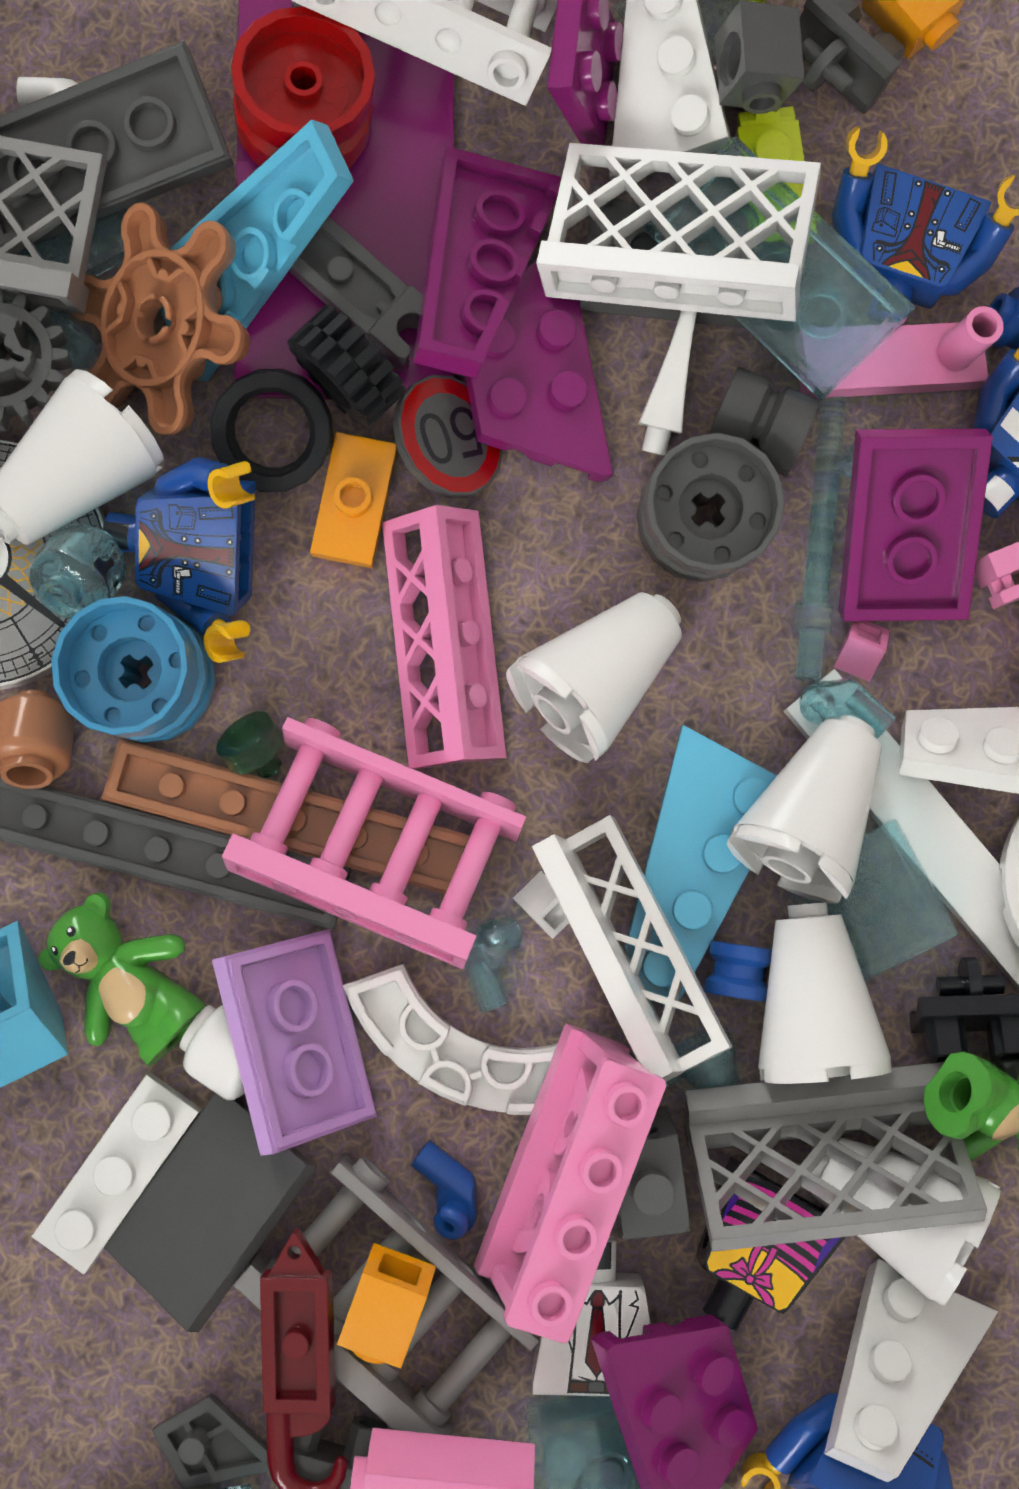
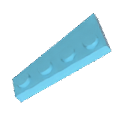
M682 725L669 777L667 778L653 840L651 841L645 864L644 875L695 973L749 872V869L732 855L726 845L732 829L777 775ZM639 899L636 900L627 935L636 939L639 937L646 914ZM653 928L649 943L663 947ZM625 943L624 948L630 960H632L636 946ZM646 949L638 976L645 990L668 997L676 971L668 956ZM682 986L678 1001H680L685 992L684 986Z

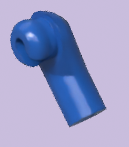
M429 1139L410 1166L436 1186L437 1214L434 1216L436 1231L446 1239H460L467 1231L473 1228L478 1215L476 1179L470 1170Z

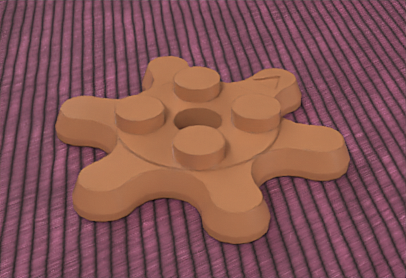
M141 202L128 208L123 216L121 237L124 243L125 254L120 270L115 276L107 280H101L93 275H85L84 285L90 290L85 315L71 313L79 321L93 323L100 331L102 340L100 357L88 372L113 389L104 399L116 408H119L132 390L138 387L142 390L147 400L150 426L155 432L170 436L187 430L192 424L194 407L191 397V384L197 381L204 373L206 359L218 365H229L239 362L248 354L251 339L248 331L239 320L229 315L218 314L222 304V294L217 286L218 279L232 263L236 254V242L230 232L218 222L206 221L194 230L191 238L183 247L171 250L165 220L153 206ZM161 307H164L165 318L171 321L170 327L163 326L161 331L156 334L154 329L155 317Z

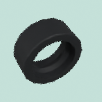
M283 368L258 369L236 379L218 398L210 420L211 446L219 462L227 465L243 461L250 463L251 472L239 476V481H256V490L260 492H286L308 482L323 466L333 439L332 415L322 393L305 377ZM278 392L291 397L303 408L309 421L310 438L305 451L296 461L283 467H265L254 463L242 452L236 440L235 421L240 408L248 399L261 393Z

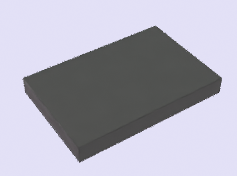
M215 1093L103 1248L187 1332H200L317 1167L294 1147L275 1154L260 1156L248 1106L239 1098L228 1101Z

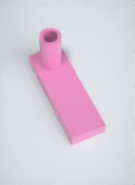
M980 306L974 308L960 322L801 330L794 339L800 392L817 399L980 389L988 378L985 351L1002 335V318L994 309Z

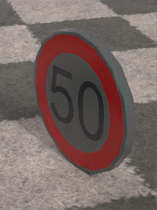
M430 375L411 384L404 392L405 394L398 400L393 420L396 447L408 471L425 488L446 498H467L488 487L500 470L503 450L477 441L466 383L452 376Z

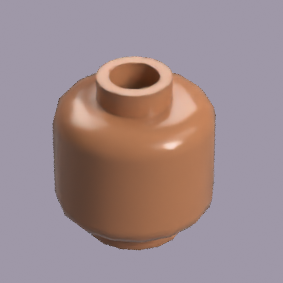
M24 690L17 695H12L0 701V777L11 786L22 789L43 788L54 779L61 777L71 765L74 717L65 710L61 702L54 699L50 694L41 690Z

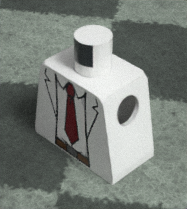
M609 1236L571 1339L567 1343H560L539 1336L532 1364L533 1395L610 1396L591 1338L600 1332L606 1331L612 1332L618 1338L642 1335L643 1325L650 1324L646 1293L641 1275L638 1273H616V1238Z

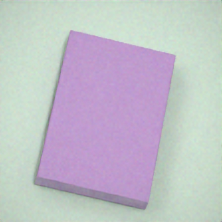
M330 929L212 959L260 1156L275 1154L377 1117L347 995L343 988L344 984Z

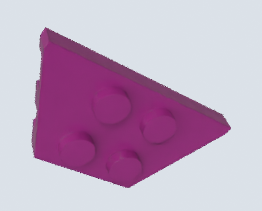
M537 261L526 267L477 378L465 376L476 438L480 443L504 451L518 450L524 453L528 459L551 467L554 463H558L588 473L587 479L595 482L607 481L613 475L580 302L579 300L546 297L537 268Z
M709 1314L686 1318L677 1325H669L666 1322L643 1325L642 1335L618 1338L612 1332L606 1331L593 1336L591 1341L640 1489H720L758 1431L728 1325Z

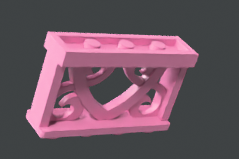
M565 1023L473 1265L478 1275L490 1278L505 1306L503 1317L509 1327L560 1343H567L571 1339L666 1088L665 1080L651 1073L629 1054L630 1048L624 1043Z

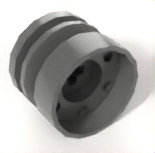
M721 433L690 437L667 452L642 489L636 514L640 540L653 561L675 577L696 582L726 578L761 555L778 533L785 506L781 478L767 455L743 438ZM693 502L700 507L710 502L716 507L717 511L714 513L712 520L717 527L709 521L703 523L700 527L693 522L691 517L697 510Z

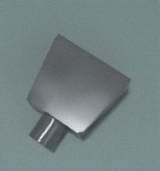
M661 1106L657 1109L649 1132L655 1133L648 1135L618 1212L617 1226L619 1238L622 1240L690 1232L679 1139L667 1106Z

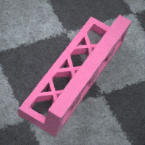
M434 505L382 522L408 767L411 769H425L457 762H487L507 758L479 511ZM420 529L422 550L415 564H413L408 559L405 533ZM420 590L427 596L429 610L422 626L415 621L413 604ZM427 653L434 659L436 674L429 689L421 682L420 665ZM435 716L441 722L444 750L429 753L427 727L432 717Z

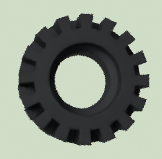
M325 305L287 341L291 353L297 357L296 361L309 373V378L323 389L322 392L329 400L332 399L344 414L347 413L351 420L357 424L359 423L363 428H369L405 394L406 389L401 384L403 381L392 370L394 367L390 361L381 356L379 353L380 349L374 342L370 343L365 338L364 332L357 325L353 326L346 315L342 312L339 314L336 308L332 306L328 307Z

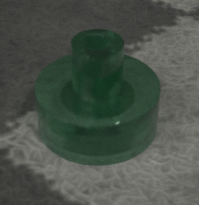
M264 711L252 712L235 721L224 731L218 740L216 752L233 773L242 775L256 770L261 777L268 778L274 775L282 765V761L276 753L282 746L284 740L283 732L268 713Z

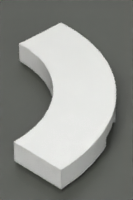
M405 963L343 985L350 1005L366 1033L385 1056H388L399 1068L417 1080L418 1084L441 1097L464 1106L469 1105L489 1111L505 1112L510 1115H531L558 1043L535 1048H514L487 1043L465 1034L453 1027L429 1006L413 983Z

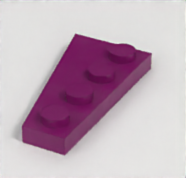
M450 146L446 147L440 168L413 363L477 378L557 200L562 177Z

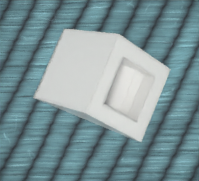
M542 871L513 897L552 939L569 924L547 876Z

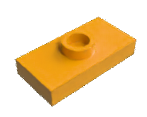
M340 432L335 433L310 549L312 557L373 569L398 454L395 443Z

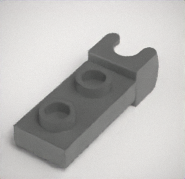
M328 216L289 269V272L328 307L332 306L336 308L339 314L342 312L346 315L353 326L357 325L364 332L365 338L370 343H375L380 349L379 353L382 357L388 359L397 371L404 372L409 368L410 347L399 336V333L407 328L418 329L422 294L412 285L408 287Z

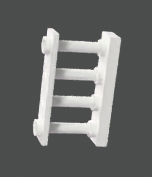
M291 0L525 106L530 99L552 49L530 38L532 27L546 32L558 0H476L508 15L509 19L505 27L472 12L475 0Z

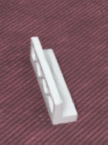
M609 815L567 839L553 834L533 845L532 848L638 1062L651 1073L660 1076L667 1082L732 1048L717 1015L615 817ZM607 836L617 855L609 882L588 876L577 855L578 851ZM624 871L634 890L620 886ZM593 885L606 889L603 902H601ZM617 893L638 898L646 912L638 939L617 933L610 920ZM653 928L663 947L649 943ZM622 942L636 946L632 960H630ZM646 949L668 956L676 971L668 997L645 990L638 976ZM682 986H684L693 1005L678 1001ZM651 1000L665 1004L661 1019ZM676 1008L698 1015L711 1039V1042L682 1057H679L668 1035Z

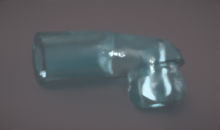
M853 679L815 682L805 688L800 697L799 707L801 714L809 722L820 724L826 719H839L842 715L853 716L868 723L874 729V737L876 739L896 719L888 709Z
M503 917L499 920L490 918L478 927L475 933L477 937L464 966L480 1013L488 1012L510 1003L499 969L509 951L519 948L522 942V930L519 924L510 917Z

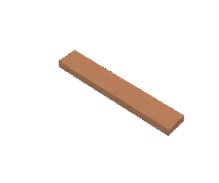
M119 738L101 799L232 835L234 833L250 840L253 832H261L283 783ZM308 790L284 842V845L288 847V851L312 858H320L345 800ZM370 808L344 867L382 877L408 818ZM433 825L407 884L445 894L470 835Z

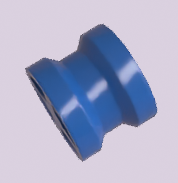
M711 940L709 954L714 959L713 974L705 979L704 992L766 1002L768 986L764 982L765 968L771 963L772 949Z

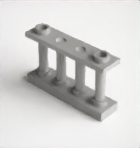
M345 1153L331 1171V1174L344 1185L343 1188L303 1233L316 1257H318L362 1204L365 1203L393 1228L380 1245L403 1254H407L414 1247L442 1272L430 1286L407 1354L461 1291L477 1303L491 1318L429 1390L421 1388L417 1393L398 1376L402 1371L400 1368L387 1363L373 1364L357 1357L352 1350L337 1345L366 1265V1260L333 1298L335 1378L393 1430L452 1435L453 1425L448 1421L451 1417L449 1407L506 1340L512 1335L531 1352L538 1344L539 1336L509 1327L503 1317L505 1306L494 1285L484 1276L478 1275L475 1268L385 1189L390 1180L374 1163L363 1156L355 1162ZM297 1246L291 1247L294 1253L301 1254ZM261 1252L245 1268L233 1285L260 1310V1277L266 1269H272L278 1259V1256H274L270 1261Z

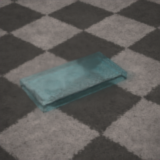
M736 136L716 153L718 155L758 158ZM714 177L699 188L713 206H716L740 190L732 178ZM778 182L762 193L778 212L800 198L785 182ZM686 196L664 211L662 215L676 231H679L703 215V213L691 198ZM751 201L725 218L740 237L767 220ZM814 211L800 283V302L796 322L742 316L734 317L822 401L909 319L916 307ZM797 219L789 223V225L794 230L796 227ZM652 221L644 225V230L659 244L666 240ZM713 226L687 245L696 255L714 256L728 247L729 243ZM778 232L751 249L760 261L789 263L791 247Z

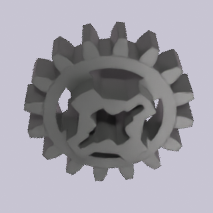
M0 291V432L7 431L10 417L17 415L27 427L33 424V416L30 410L36 406L43 410L50 400L49 392L51 390L56 391L65 379L58 370L72 368V359L68 351L61 349L68 342L61 326H51L54 320L49 309L44 305L31 312L29 299L22 292H19L12 303L9 304L6 303ZM28 333L32 334L40 343L41 359L36 358L32 351L27 350L30 344L27 339ZM6 354L11 356L8 361L4 359Z

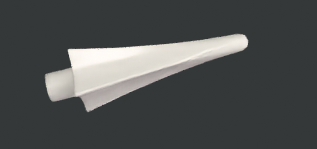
M682 310L680 312L669 349L638 422L640 425L647 426L642 451L665 456L671 433L680 434L683 431L689 358L697 312Z

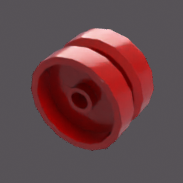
M304 6L276 9L253 21L237 41L231 63L234 119L239 142L253 162L261 166L310 120H314L329 126L349 169L367 147L372 124L375 71L370 49L355 29Z

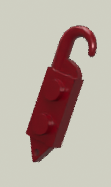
M296 1228L290 1235L273 1268L266 1269L260 1277L263 1413H266L267 1464L271 1479L278 1489H340L346 1478L348 1464L344 1456H338L335 1459L332 1472L321 1481L304 1479L298 1474L294 1463V1437L308 1436L320 1431L329 1422L336 1404L333 1270L323 1269L299 1228ZM291 1246H297L301 1254L294 1253Z

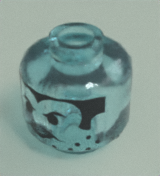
M68 524L56 530L36 554L29 566V582L35 596L44 607L58 616L71 620L76 612L97 600L113 598L126 579L127 562L117 542L104 530L86 524Z

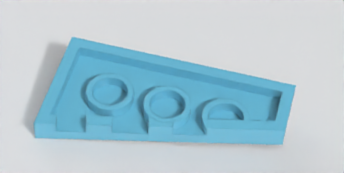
M310 120L171 247V250L183 247L191 238L194 230L206 221L218 222L230 232L236 242V254L232 263L218 279L217 286L222 294V304L218 314L234 317L245 328L249 326L354 182L329 126ZM161 307L160 311L166 325L170 327L171 321L165 318L164 307ZM206 359L204 373L198 380L208 382L219 365Z

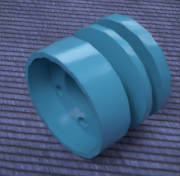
M128 596L99 599L76 612L60 632L51 659L53 686L69 714L87 728L142 743L169 741L192 729L209 708L216 685L214 661L208 657L205 651L202 635L182 619L167 613L160 607ZM142 664L152 666L147 672L152 680L148 687L138 685L142 679L138 668Z

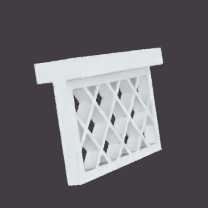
M569 143L548 240H541L536 262L545 296L796 322L800 302V283L821 175V163ZM582 166L608 168L616 177L591 195H588L578 183ZM652 172L669 173L677 184L652 201L637 185V182ZM714 177L732 178L740 190L716 206H713L699 188ZM778 182L804 184L801 197L779 212L762 194ZM624 191H627L640 206V209L613 226L599 208ZM686 196H689L702 211L703 215L679 231H676L662 213ZM574 198H576L579 203L573 206ZM751 201L767 220L740 237L725 218ZM588 215L592 217L604 232L587 245L565 243L567 230ZM797 219L796 227L794 230L789 225V223ZM649 221H652L666 238V240L651 250L632 249L624 239ZM713 226L729 243L728 247L714 256L696 255L687 245ZM778 232L791 247L789 263L760 261L751 249Z

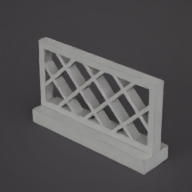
M0 136V159L5 155L19 157L29 171L28 175L0 193V212L3 213L17 234L15 238L0 247V291L7 301H13L16 295L22 292L27 295L31 305H44L51 309L85 315L90 290L84 285V279L107 159L100 153ZM31 160L41 161L45 163L39 166L38 168H35ZM66 166L86 169L83 190L61 205L45 181ZM39 186L54 208V211L24 231L8 206ZM78 212L75 226L70 217ZM61 223L65 224L73 236L68 264L44 260L33 244ZM26 248L32 257L16 254Z
M944 1062L894 1067L891 1073L860 1079H851V1075L828 1078L829 1082L797 1084L759 1082L685 1091V1135L688 1150L692 1151L712 1252L985 1221L987 1207L963 1139H954L942 1135L943 1138L932 1151L903 1134L907 1127L931 1124L924 1108V1088L936 1075ZM866 1132L880 1140L867 1158L837 1141L843 1134ZM801 1139L813 1146L814 1149L799 1166L772 1150L778 1141ZM736 1146L749 1154L734 1173H731L710 1160L707 1149ZM891 1148L922 1164L909 1183L878 1166ZM947 1153L949 1155L950 1161L944 1158ZM826 1155L855 1171L841 1191L812 1174ZM760 1162L788 1178V1181L774 1198L745 1181ZM934 1171L958 1185L963 1200L940 1202L920 1189ZM868 1179L897 1196V1199L890 1208L872 1210L855 1200L853 1196ZM714 1181L722 1186L717 1193ZM800 1187L830 1204L821 1216L805 1218L785 1205ZM734 1194L762 1211L752 1224L723 1226L720 1210Z

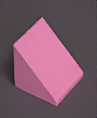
M851 621L834 668L870 682L886 653L890 630L869 621Z

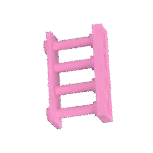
M287 717L282 727L285 746L298 752L261 832H253L250 840L234 833L232 834L222 855L226 869L460 969H464L477 935L465 931L468 925L463 919L498 835L517 842L526 816L515 812L517 806L503 796L491 792H482L480 797L344 741L339 738L341 733L336 728L323 721L306 718L305 722L301 723ZM321 761L356 775V778L320 858H312L308 865L286 856L288 847L284 845V842ZM380 786H383L416 801L380 883H372L370 889L367 890L346 881L348 873L343 868ZM440 810L475 826L439 909L432 908L430 914L427 915L405 906L408 898L403 893Z

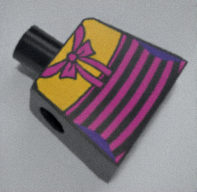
M730 1157L725 1169L734 1173L742 1162ZM756 1170L745 1180L772 1198L783 1187ZM796 1193L785 1205L804 1218L821 1216L825 1211ZM735 1194L720 1210L724 1227L752 1224L762 1213L761 1210ZM706 1225L696 1257L701 1267L718 1277L719 1280L704 1305L703 1311L707 1315H713L728 1325V1328L735 1331L738 1330L754 1299L784 1314L795 1303L845 1237L712 1252Z

